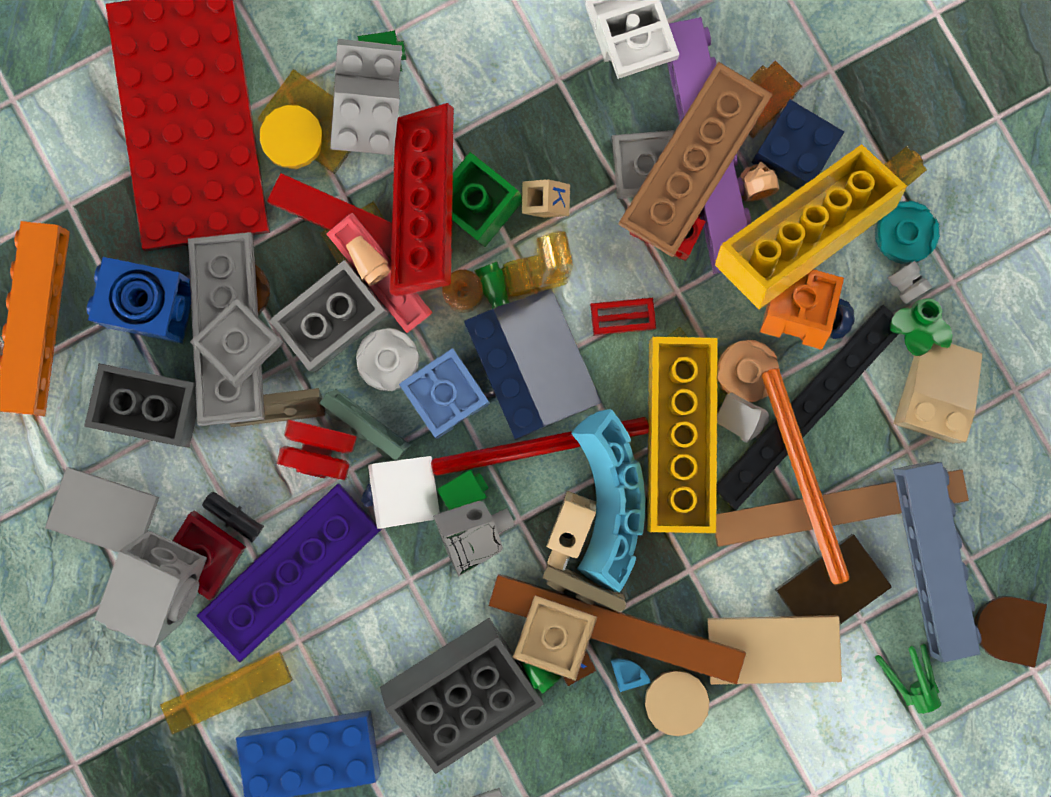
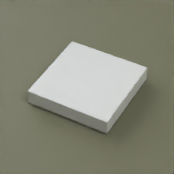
M431 456L368 465L377 529L434 520L433 516L440 513Z

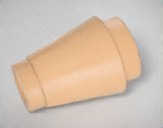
M362 236L354 238L346 245L361 280L366 281L369 286L376 284L390 273V269L387 266L388 261Z

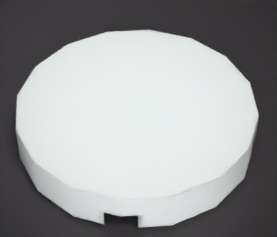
M387 328L371 332L362 340L356 353L357 369L360 376L369 386L380 391L401 389L399 383L416 373L419 368V353L415 343L407 334L396 329Z

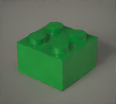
M469 152L453 172L452 221L486 247L522 203V194L473 153Z

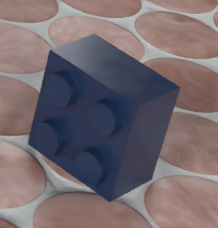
M790 99L751 163L757 165L762 162L769 169L775 171L779 180L798 190L820 174L843 136L844 131Z

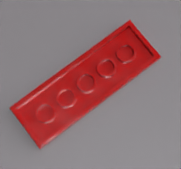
M449 103L404 115L397 119L394 147L390 293L395 296L451 285L454 107Z

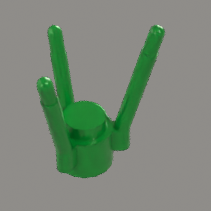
M926 644L920 645L926 677L915 647L910 646L908 648L919 681L910 685V692L880 655H876V661L902 694L907 706L914 705L917 713L924 714L934 711L942 705L938 696L940 691L935 682Z

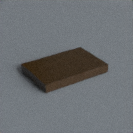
M851 534L838 543L850 576L848 581L841 584H833L823 556H820L777 587L775 591L793 616L838 615L839 624L841 625L892 588V586L856 536Z

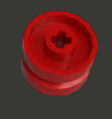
M287 419L284 436L288 440L303 444L301 449L289 446L281 447L276 464L294 468L296 472L324 479L327 476L346 480L350 464L346 460L331 456L333 451L345 454L352 453L357 436Z

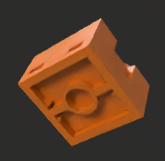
M813 269L767 303L760 332L778 338L781 337L782 333L799 337L803 345L822 350L832 332L844 278Z

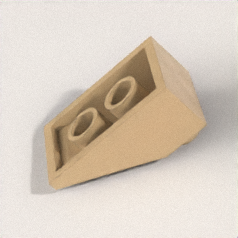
M934 343L926 354L918 357L914 356L893 424L953 444L966 442L976 412L982 353L951 344L949 348H944Z

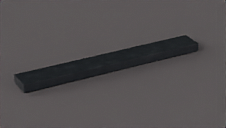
M881 305L791 402L802 438L898 336V333L890 330V322L894 314L884 305ZM776 419L717 482V495L734 510H737L788 455Z

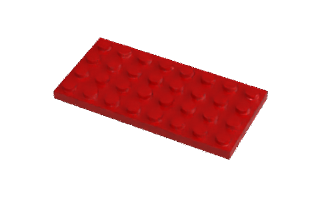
M127 0L106 3L142 250L146 252L188 245V239L248 232H251L252 235L270 233L234 0Z

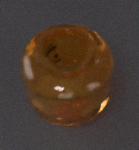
M466 269L456 270L451 273V285L442 287V295L447 306L453 311L469 313L475 310L482 302L484 297L483 284L474 272Z

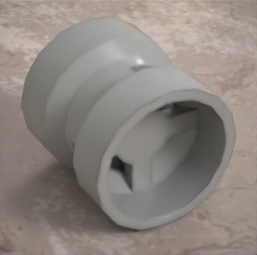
M916 261L888 277L892 286H896L899 289L900 298L904 304L932 288L929 281L920 275V267Z

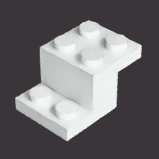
M585 0V7L604 61H612L617 79L678 59L679 52L660 0Z

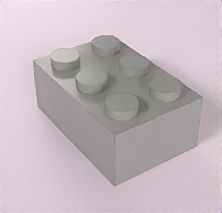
M344 260L269 321L308 371L317 372L390 313L365 281L361 280L360 275L353 266Z

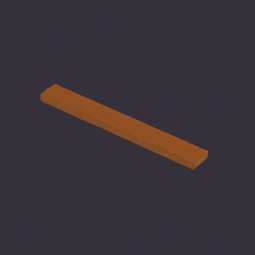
M498 574L489 602L491 607L527 618L535 596L596 616L597 620L590 637L591 639L737 685L746 652L597 604L590 605L577 598L505 575Z

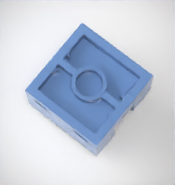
M453 348L399 383L436 439L454 429L455 425L470 415H475L490 404Z

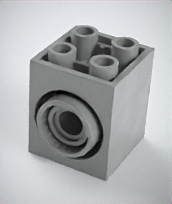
M148 531L119 551L95 620L105 624L112 631L122 632L134 638L141 645L156 647L182 624L185 615L196 598L199 589L198 580L207 558L152 531Z

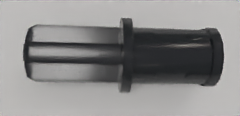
M211 492L203 501V508L225 523L224 527L228 528L230 526L251 543L254 542L264 528V525L241 511V506L235 507L216 492Z

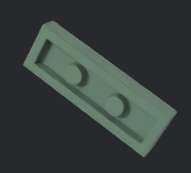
M337 389L326 393L320 401V404L326 408L325 411L331 418L337 421H344L352 427L351 432L362 440L368 439L377 446L376 450L385 458H393L397 461L410 448L411 444Z

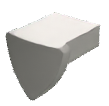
M734 393L726 395L717 415V424L737 434L746 443L755 438L769 422L767 410L755 406Z

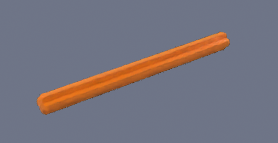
M774 368L762 373V379L830 580L833 584L844 583L849 580L850 576L780 370Z

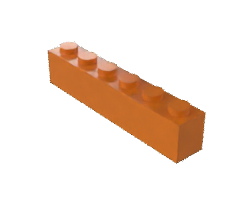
M20 221V229L15 234L16 258L10 268V275L13 281L11 292L8 293L6 298L8 318L7 323L4 324L2 329L4 347L3 354L0 355V412L46 416L70 231L60 225Z

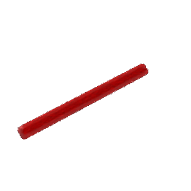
M646 417L621 421L630 437L649 433V423ZM572 431L435 458L431 461L434 475L438 476L581 446L571 434Z

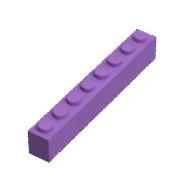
M701 17L669 23L679 52L678 59L668 62L667 65L680 123L717 64L715 57H710L708 46H711L710 31L708 27H703ZM737 154L700 212L701 219L706 221L703 230L713 274L722 273L715 266L721 244L751 223L749 209L743 207L741 196H744V184L741 177L737 178L734 167L738 165Z

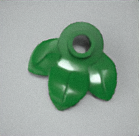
M920 299L911 308L899 309L890 322V330L892 332L905 335L906 347L914 356L918 357L926 354L934 343L944 348L951 346L953 338L952 329L942 319L940 304L933 299Z

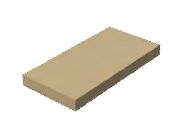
M838 615L707 618L708 640L746 652L737 684L842 682ZM710 676V684H733Z

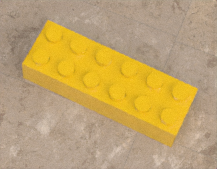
M861 144L722 243L715 266L758 309H761L893 211L901 200L907 185Z
M652 337L649 341L647 531L716 533L718 338Z

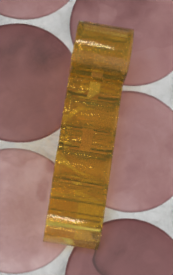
M554 232L537 238L534 256L513 260L502 265L509 296L530 294L560 287L568 283L574 264L566 232Z

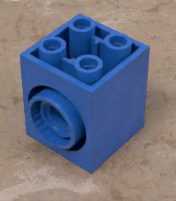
M103 257L101 265L97 266L94 274L96 288L94 296L90 297L87 304L88 321L113 330L183 344L191 309L190 279L180 272Z

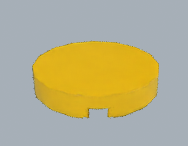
M285 105L274 109L265 117L260 128V143L263 152L274 164L289 169H299L313 162L321 151L324 133L320 122L311 111L298 105Z

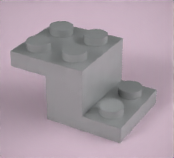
M337 39L330 149L394 155L400 101L399 75L402 46Z

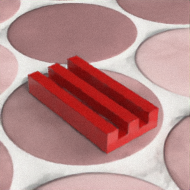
M653 297L590 303L593 336L656 330ZM647 306L648 311L598 316V310ZM649 318V323L599 327V323Z

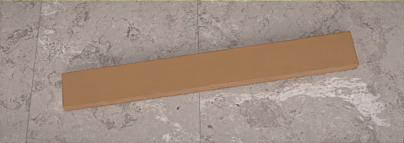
M963 469L948 471L949 485L947 489L949 498L953 503L969 501ZM895 481L822 494L832 526L902 513ZM801 498L716 514L715 539L717 546L720 547L813 530V526L804 500Z

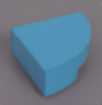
M624 658L610 659L620 692L651 683L644 669L637 663Z

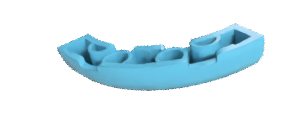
M607 409L588 416L571 433L580 444L588 459L596 489L594 530L589 547L577 569L594 583L605 589L620 593L636 561V556H633L638 535H642L644 530L645 489L640 462L634 459L632 449L628 443L631 441V438L612 409Z

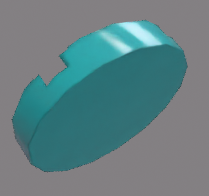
M901 201L893 211L877 222L875 241L880 251L891 261L900 264H910L913 261L918 262L931 254L937 246L940 230L936 217L934 218L929 212L931 210L923 204L915 201Z

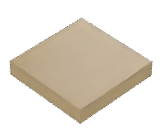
M535 596L513 658L576 681L597 617Z

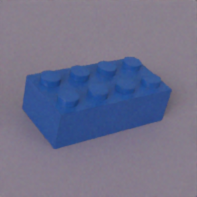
M371 710L245 730L236 737L244 797H293L372 784L377 782L381 774Z

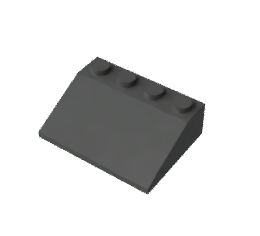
M490 618L380 687L385 709L435 774L544 705L543 700L538 692L534 690L518 660L513 658V652Z

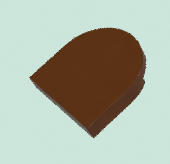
M998 596L978 610L974 619V624L978 627L981 634V647L988 655L996 659L1035 668L1047 604L1011 596Z

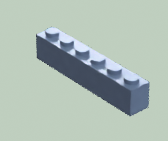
M934 461L894 468L893 472L930 657L944 663L980 655L979 644L981 643V634L978 627L974 624L972 612L975 611V604L967 589L966 581L969 576L967 567L961 559L962 539L959 532L955 529L953 517L956 515V509L948 494V472L943 467L942 462Z

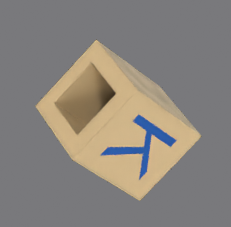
M549 179L522 182V214L542 218L569 216L570 184Z

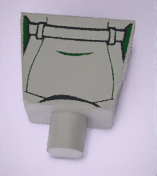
M482 501L467 504L433 516L446 552L458 576L465 574L501 552L503 546L498 533L515 526L507 508L491 515Z

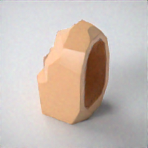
M762 162L745 168L740 175L744 184V196H742L744 201L753 202L776 194L779 190L775 171L769 169Z

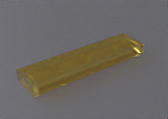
M281 651L170 699L160 704L171 733L175 734L290 683L293 679Z

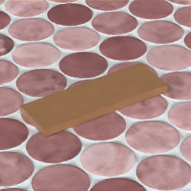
M718 61L618 225L673 257L773 94Z

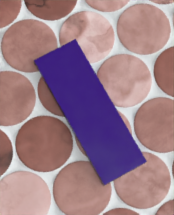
M338 483L209 603L197 617L240 663L382 529H377L376 522Z

